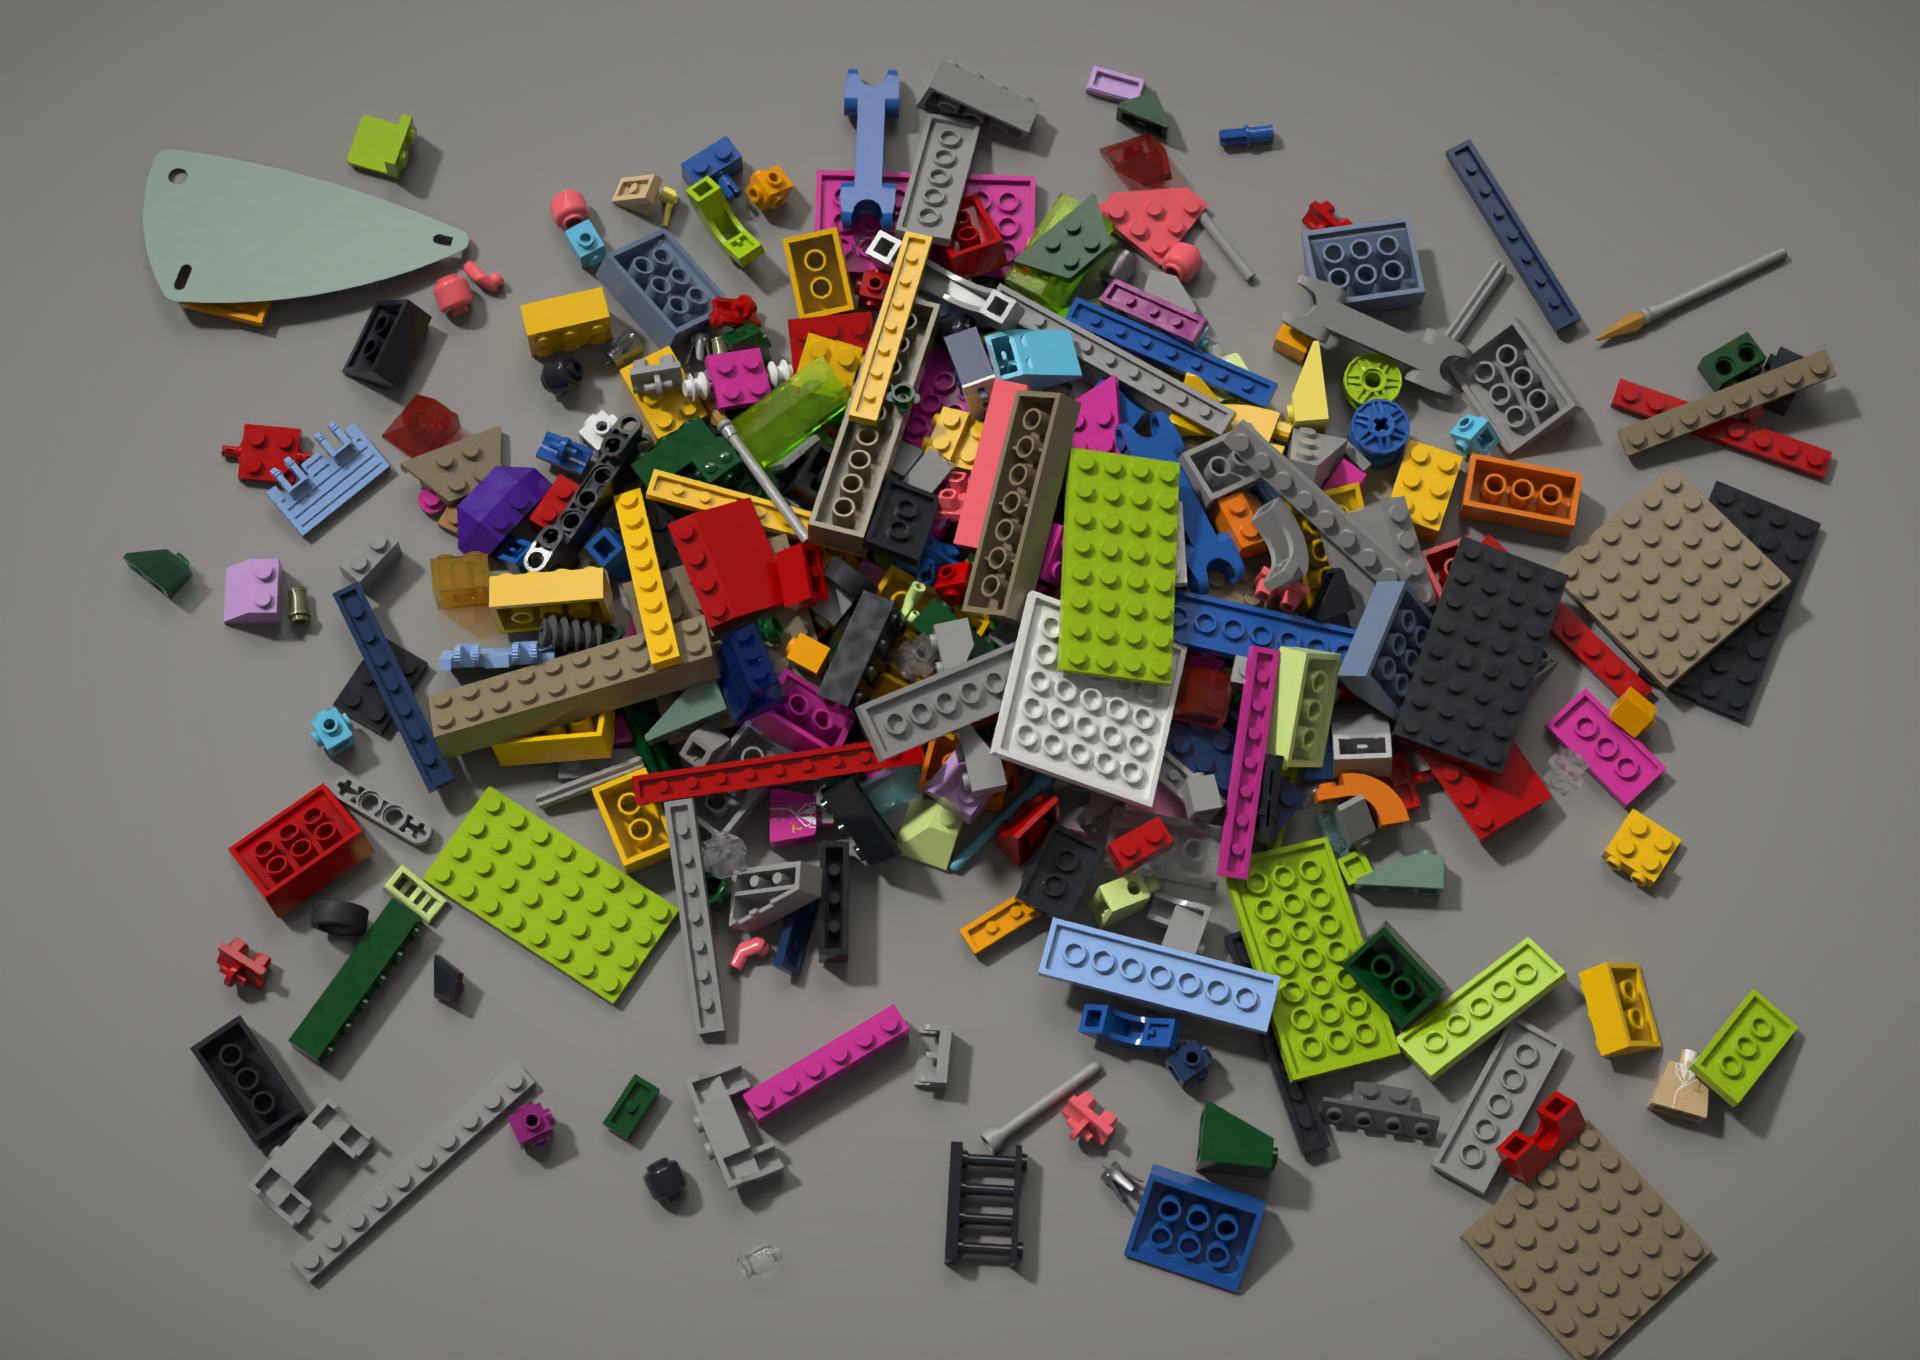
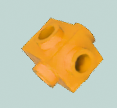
M777 165L763 171V169H760L753 173L745 192L761 212L769 208L776 209L781 206L788 198L794 184L781 167Z

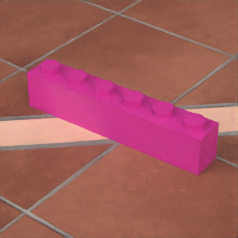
M892 1004L742 1095L743 1102L759 1127L909 1036V1027L895 1005Z

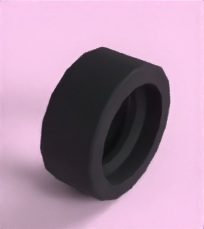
M835 556L824 570L825 577L857 601H859L863 590L876 594L879 590L876 585L838 556Z
M318 900L313 905L310 924L313 928L329 934L361 936L366 933L369 911L367 908L351 902Z

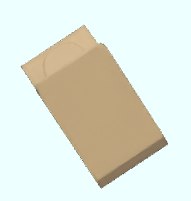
M656 174L621 178L611 202L651 216L660 197L659 187L662 179Z

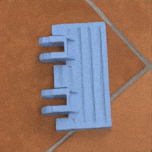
M333 421L327 425L329 431L343 445L337 451L330 445L323 434L318 432L314 435L315 440L330 457L328 460L319 450L301 464L302 471L289 456L284 459L286 467L299 480L295 485L291 486L277 468L274 467L270 470L271 475L286 493L283 495L275 485L266 492V495L302 538L390 468L388 462L355 423L347 427L344 433Z
M538 641L513 642L512 647L481 649L480 644L455 645L454 650H444L439 657V671L465 667H485L486 669L510 667V665L538 664L557 658L558 651L557 646L552 651L550 645L540 649Z

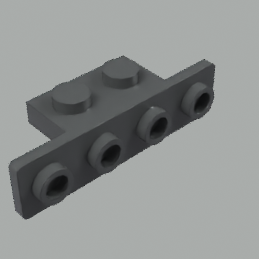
M1354 1080L1351 1101L1324 1097L1319 1113L1321 1121L1429 1140L1435 1139L1440 1121L1439 1116L1411 1111L1412 1090L1357 1080Z

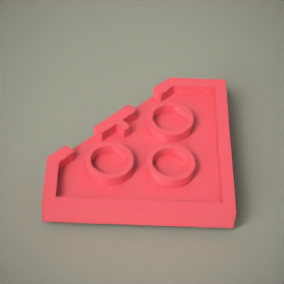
M1188 187L1115 192L1110 195L1100 210L1104 223L1108 228L1156 267H1159L1162 264L1163 257L1176 243H1179L1208 204Z

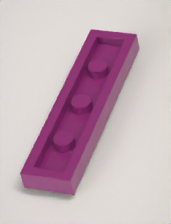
M1114 277L1099 299L1101 305L1192 346H1196L1209 324L1208 320L1202 316Z

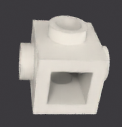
M603 410L597 415L592 414L583 424L584 427L578 431L580 443L593 449V455L597 459L603 454L601 451L603 439L618 420L615 415L611 414L609 416Z

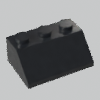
M409 299L376 301L342 372L345 375L381 389H397L404 381L405 372L417 354L416 349L428 331V325L432 316Z
M853 775L840 776L821 789L823 799L820 800L821 804L829 815L835 813L840 822L836 825L845 838L852 837L856 843L853 849L861 861L867 859L872 866L902 853L898 839Z

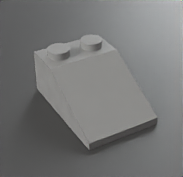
M1230 432L1182 453L1178 459L1205 513L1212 509L1217 499L1241 491L1245 492L1264 480L1222 442Z

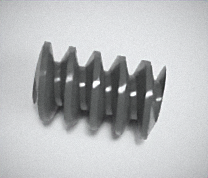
M548 614L546 618H543L540 625L539 648L543 649L546 642H550V649L554 651L557 644L561 643L562 652H566L568 646L572 645L573 653L578 652L580 646H583V650L599 646L602 638L601 623L596 619L590 623L587 618H582L579 622L573 616L567 620L564 615H560L556 619L554 614Z

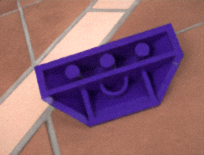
M495 466L457 506L458 549L479 568L539 505L552 486V483L532 467Z

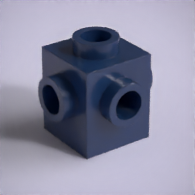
M1196 1039L1190 1043L1184 1040L1176 1046V1050L1172 1051L1174 1054L1166 1058L1164 1064L1179 1086L1183 1088L1191 1081H1194L1195 1084L1199 1083L1210 1074L1208 1070L1212 1065L1210 1060L1212 1054L1203 1043L1199 1045Z

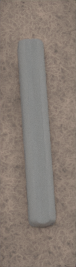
M1499 261L1493 263L1444 335L1453 338L1457 342L1505 275L1507 271L1506 265Z
M641 756L634 757L538 793L535 796L536 802L540 809L546 808L645 767Z

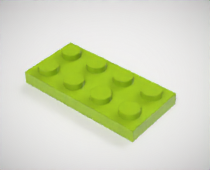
M1753 988L1688 1069L1734 1108L1789 1040L1798 1026Z

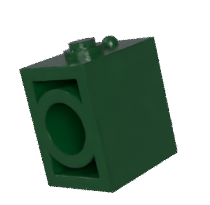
M752 321L722 335L728 352L760 348L764 366L767 367L768 363L772 361L768 350L771 347V343L765 332L761 333V330Z
M720 436L690 457L696 478L704 483L719 487L731 485L737 479V476L744 471L742 459L737 455L738 451L736 448L730 446L723 436Z

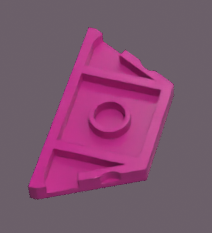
M1111 376L1076 399V401L1082 404L1073 436L1072 447L1120 454L1115 440V428L1121 424L1118 377Z

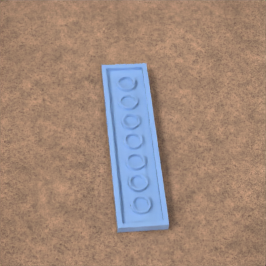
M1054 917L1038 971L1039 976L1265 1035L1268 1030L1281 976Z

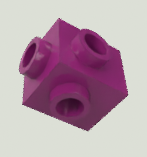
M533 1102L526 1103L517 1109L518 1113L507 1117L521 1149L531 1145L539 1147L550 1141L549 1137L554 1135L551 1126L555 1125L556 1122L550 1109L543 1110L540 1102L535 1105Z

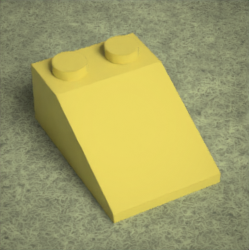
M1313 341L1292 394L1290 405H1286V415L1283 416V422L1299 429L1300 427H1309L1317 433L1324 434L1329 415L1319 341Z

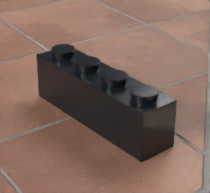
M820 841V868H823L821 897L819 898V963H848L849 842Z

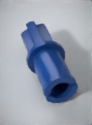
M1272 124L1257 127L1244 125V128L1219 131V143L1221 146L1245 144L1247 147L1250 146V143L1274 141Z

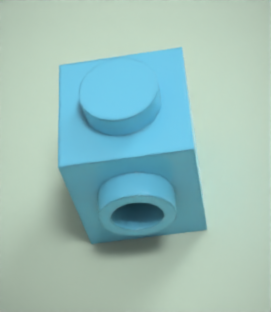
M589 219L564 231L566 243L582 269L587 266H595L603 260L606 255L605 245Z

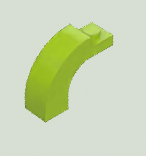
M708 175L685 190L703 226L732 263L736 261L744 267L765 253L762 244L738 221L721 187Z

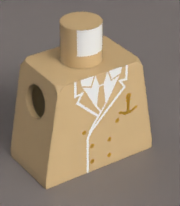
M1683 1049L1679 1063L1675 1061L1667 1062L1648 1102L1647 1109L1700 1124L1707 1118L1709 1086L1688 1069L1698 1057V1052Z

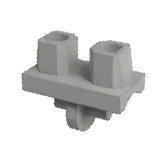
M672 354L659 358L660 364L649 366L648 361L645 359L634 360L633 369H630L633 393L656 391L657 398L662 399V390L682 386L683 378L680 361H676Z

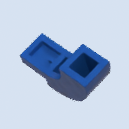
M1085 1004L1078 1032L1111 1045L1137 1051L1158 1053V1050H1176L1182 1023L1176 1019L1136 1016L1114 1009L1109 1005Z

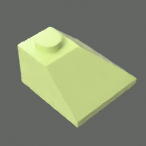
M912 799L897 837L902 850L900 855L947 871L965 821L936 800Z

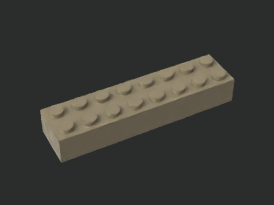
M1016 391L962 607L963 612L986 621L1021 624L1027 594L1036 589L1082 403L1062 393Z

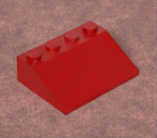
M750 497L699 511L667 524L706 621L714 635L784 606L781 583L777 571V561Z
M1514 740L1500 778L1415 746L1416 752L1427 768L1431 770V774L1481 845L1553 798Z
M324 783L228 848L231 855L278 918L375 852L361 828Z

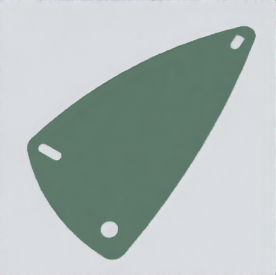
M178 149L160 151L153 160L145 188L143 231L146 251L156 281L164 296L175 302H260L335 292L413 271L461 252L469 244V237L464 231L396 203L314 177L211 154ZM174 169H183L187 172L188 178L182 184H173L168 178L169 173ZM443 235L453 238L451 246L435 243L433 241L434 236ZM183 265H190L192 270L185 287L177 290L174 284Z

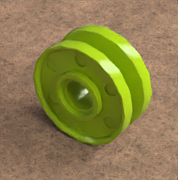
M1380 353L1359 355L1348 364L1342 381L1343 397L1354 411L1364 402L1373 399H1388L1396 403L1402 386V374L1397 364ZM1369 380L1375 381L1378 387L1371 388L1365 382Z

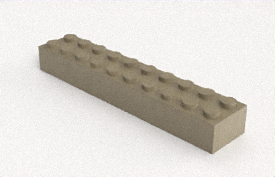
M915 299L887 393L892 392L894 386L900 383H907L913 387L915 393L918 392L938 331L941 304ZM876 324L808 522V542L864 555L866 548L862 546L888 476L890 477L913 405L910 406L906 413L897 412V407L893 403L887 402L885 397L876 427L849 421V411Z
M701 615L674 623L682 663L654 671L645 633L643 632L429 695L433 736L443 758L448 759L720 679L721 674L714 640L705 616Z

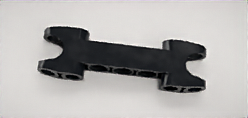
M630 413L621 416L609 430L601 443V451L603 453L555 524L544 527L526 553L524 565L528 572H554L557 569L576 570L580 564L578 554L613 504V496L618 495L626 483H632L637 480L631 468L634 458L644 451L648 453L655 448L652 437L643 433L644 424L638 415ZM631 421L637 422L636 427L632 430H624L627 423ZM643 441L649 442L645 450L638 451L639 443ZM537 557H542L543 563L537 568H532V561Z

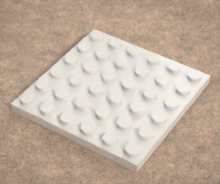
M1033 590L1027 594L989 755L1146 810L1152 808L1188 647L1173 642L1172 681L1168 687L1057 672L1060 600Z

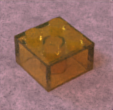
M472 551L466 553L465 556L456 557L451 554L439 555L437 559H430L432 589L438 610L489 605V577L493 576L487 553L483 554L479 551Z

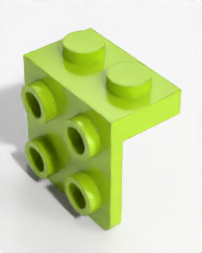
M401 114L397 124L368 115L363 116L347 156L348 164L399 178L402 167L405 168L407 164L410 145L415 142L417 136V128L414 126L413 117Z

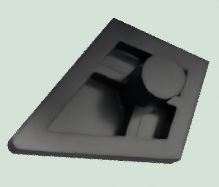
M435 955L434 997L458 1002L460 994L464 991V984L462 983L464 973L441 955Z

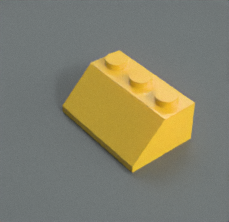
M1605 962L1579 972L1580 988L1585 995L1588 1017L1593 1025L1596 1036L1595 1043L1601 1057H1619L1662 1047L1639 963Z

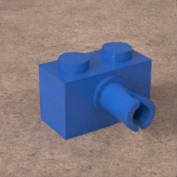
M727 135L681 163L682 178L689 187L708 175L721 187L728 203L734 201L732 196L736 200L741 196L742 191L731 177L743 170L742 155Z
M929 533L917 567L896 559L894 566L916 577L919 583L923 581L924 585L934 587L940 566L960 563L962 554L953 545L944 544L936 540Z

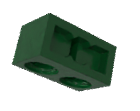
M1747 331L1704 356L1697 369L1713 392H1717L1740 383L1739 381L1746 376L1750 379L1758 375L1763 370L1761 367L1767 357ZM1739 355L1747 356L1750 362L1742 361ZM1716 369H1724L1728 375H1721Z

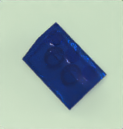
M755 623L728 634L717 653L721 678L717 680L737 726L789 702V699Z

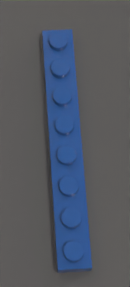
M1077 296L1065 319L1121 349H1126L1137 356L1183 376H1186L1187 372L1195 374L1207 386L1255 407L1267 409L1278 388V383Z

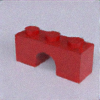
M1555 1091L1536 1110L1540 1123L1533 1136L1529 1138L1515 1130L1496 1148L1506 1172L1526 1184L1587 1126L1577 1102L1558 1091Z

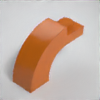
M1343 773L1338 778L1339 786H1336L1335 782L1319 785V789H1316L1312 794L1314 806L1348 801L1362 793L1369 812L1375 820L1377 830L1405 826L1410 821L1407 810L1399 796L1384 782L1365 774Z

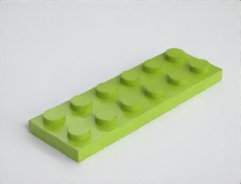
M1527 937L1398 1035L1396 1040L1399 1049L1433 1082L1566 980L1567 974L1532 939Z

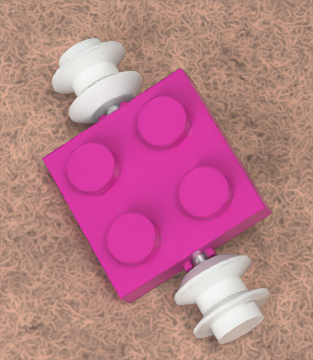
M760 348L707 355L704 359L709 379L703 372H699L698 377L693 379L691 374H687L686 380L682 381V390L684 396L688 397L691 402L695 401L696 395H700L703 400H706L710 390H712L717 412L770 404L773 401L770 386L773 389H777L778 383L782 382L785 387H789L790 381H793L794 373L792 366L787 364L784 359L780 361L779 366L770 361L765 370Z

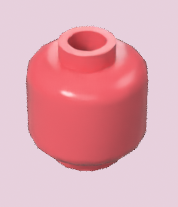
M564 190L552 199L550 209L556 225L562 230H568L589 219L586 201L578 191Z
M1176 243L1162 259L1163 273L1177 276L1181 283L1189 282L1202 267L1203 260L1199 250L1192 244Z
M454 273L436 281L437 286L433 289V295L441 312L452 313L453 317L469 311L467 306L473 302L474 296L464 277H458Z

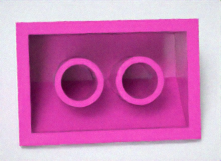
M784 668L761 702L751 722V726L793 752L843 745L854 720L829 711L816 695L819 690L818 687Z

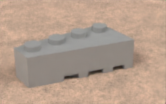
M942 59L928 77L917 103V107L926 109L927 105L939 108L938 114L949 117L950 114L962 116L965 120L981 122V125L982 123L987 125L988 131L1020 142L1028 135L1040 106L1026 95L1015 94L1002 84H994L985 80L982 75L976 72H968L959 68V65L955 62Z

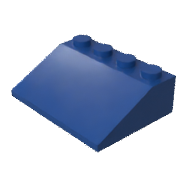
M1153 1164L1124 1255L1237 1293L1263 1216L1266 1201Z

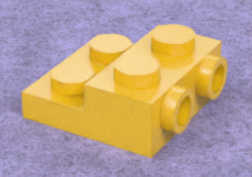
M808 333L792 387L847 403L848 397L851 398L856 383L854 382L856 371H860L865 356L862 355L863 348Z
M943 406L941 414L935 413L932 419L933 433L931 437L926 436L923 440V453L925 454L929 448L938 449L956 466L955 472H965L967 475H971L984 421L971 419L969 412Z
M1632 809L1601 857L1606 860V864L1612 869L1622 870L1630 875V879L1637 885L1642 887L1646 885L1651 888L1682 839L1635 809Z

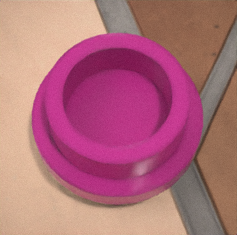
M423 489L418 496L419 507L425 513L436 514L441 512L446 506L445 503L437 498L434 492Z

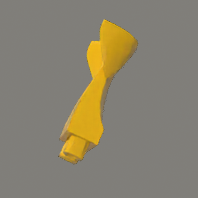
M1187 372L1184 384L1219 402L1215 394L1200 377ZM1223 404L1236 411L1237 414L1226 433L1232 431L1244 419L1248 423L1251 422L1257 432L1279 452L1284 454L1285 446L1275 444L1273 440L1288 443L1293 425L1280 421L1279 412L1250 405ZM1175 412L1169 416V419L1182 437H1219Z

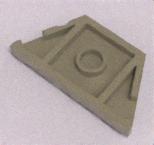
M500 426L494 427L403 461L400 467L405 473L409 472L420 480V485L428 491L434 492L437 498L447 506L460 502L469 495L495 466H501Z

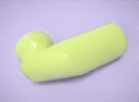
M918 581L912 583L901 610L910 625L920 614L915 609L926 589L925 585Z

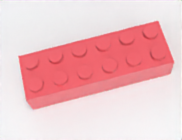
M999 379L994 381L953 542L967 556L970 552L976 555L1016 391H1032L1028 385Z

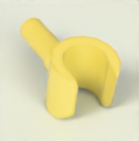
M665 186L661 192L660 201L667 203L662 226L668 227L671 211L678 202V195L674 189Z

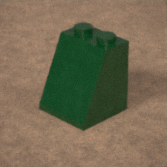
M1205 1101L1200 1117L1196 1171L1266 1179L1269 1172L1274 1171V1167L1277 1165L1278 1148L1273 1147L1274 1138L1216 1104Z

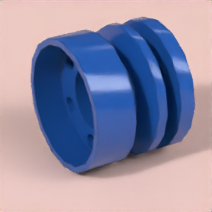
M1373 399L1364 402L1357 408L1347 433V439L1371 463L1370 470H1382L1391 467L1400 459L1410 433V421L1406 412L1397 403L1388 399Z

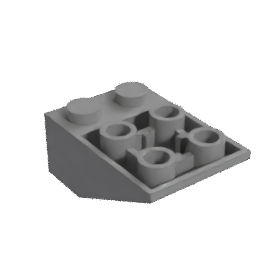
M1367 702L1335 703L1330 722L1333 778H1339L1343 773H1359L1372 777L1391 776L1392 747L1388 716Z

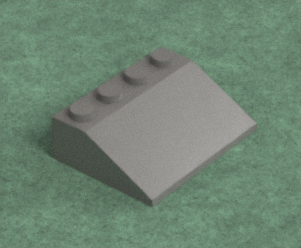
M1514 316L1470 349L1472 354L1469 360L1459 357L1447 366L1479 414L1489 420L1500 438V444L1509 456L1560 427L1584 409L1524 322Z
M1405 497L1386 498L1347 512L1412 571L1405 581L1426 608L1437 604ZM1319 530L1330 568H1341L1345 572L1356 609L1344 614L1348 627L1357 630L1377 581Z

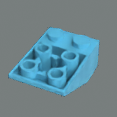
M1010 329L984 336L996 379L1028 385L1032 391L1083 378L1070 330Z

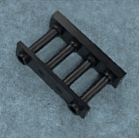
M951 1141L944 1264L956 1265L957 1257H963V1254L1010 1256V1268H1016L1017 1260H1022L1023 1242H1018L1021 1172H1027V1154H1022V1145H1016L1015 1156L968 1154V1151H963V1142ZM968 1166L1014 1168V1186L967 1183V1180H961L962 1168L967 1169ZM966 1195L1012 1197V1215L967 1213L965 1209H960V1198H966ZM965 1224L1012 1227L1011 1245L964 1242V1239H958V1228L964 1227Z

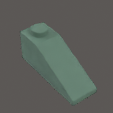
M713 680L687 688L644 736L646 742L652 746L730 714L718 681Z
M1432 850L1419 851V854L1415 853L1357 878L1353 886V892L1440 896L1444 889V855H1436V852Z

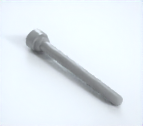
M1096 1061L1090 1063L1001 1128L996 1127L993 1130L991 1128L980 1135L985 1146L992 1154L1001 1150L1004 1147L1003 1144L1007 1142V1137L1101 1070L1100 1063Z

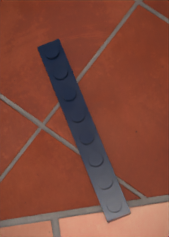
M1469 139L1447 150L1445 156L1554 332L1557 334L1579 323L1581 316L1472 141Z
M359 582L332 593L429 794L455 782V778L440 752L433 733Z

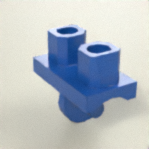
M547 431L540 448L537 450L536 458L583 476L594 451L589 447L571 441L568 437H562Z

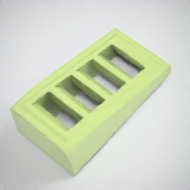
M404 865L399 867L382 888L392 898L421 916L422 920L428 924L447 902L445 898ZM404 877L408 881L398 891L395 886ZM412 884L415 885L417 888L407 898L404 894ZM423 891L426 896L418 905L414 904L413 901ZM432 898L436 902L426 913L422 909Z

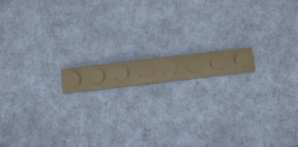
M1825 349L1617 430V435L1628 458L1834 378L1837 374Z

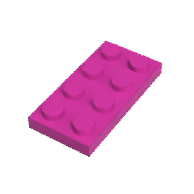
M1584 688L1550 719L1544 728L1626 808L1667 768L1637 738L1632 737L1608 717L1610 711Z

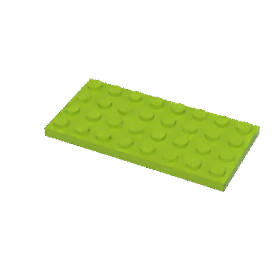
M1071 447L1066 468L1057 672L1167 687L1171 684L1180 463Z
M488 786L422 878L426 884L613 1006H615L679 914V909L491 786Z
M1328 836L1251 854L1247 880L1223 877L1252 968L1257 971L1281 976L1270 1023L1290 1083L1398 1056L1401 1052L1388 1014L1341 966L1363 942Z

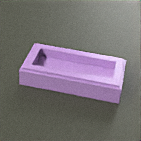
M1094 65L1086 93L1116 102H1123L1141 96L1146 80Z

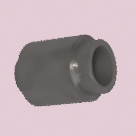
M1125 249L1114 252L1099 272L1101 284L1107 288L1113 277L1126 283L1136 270L1137 258Z

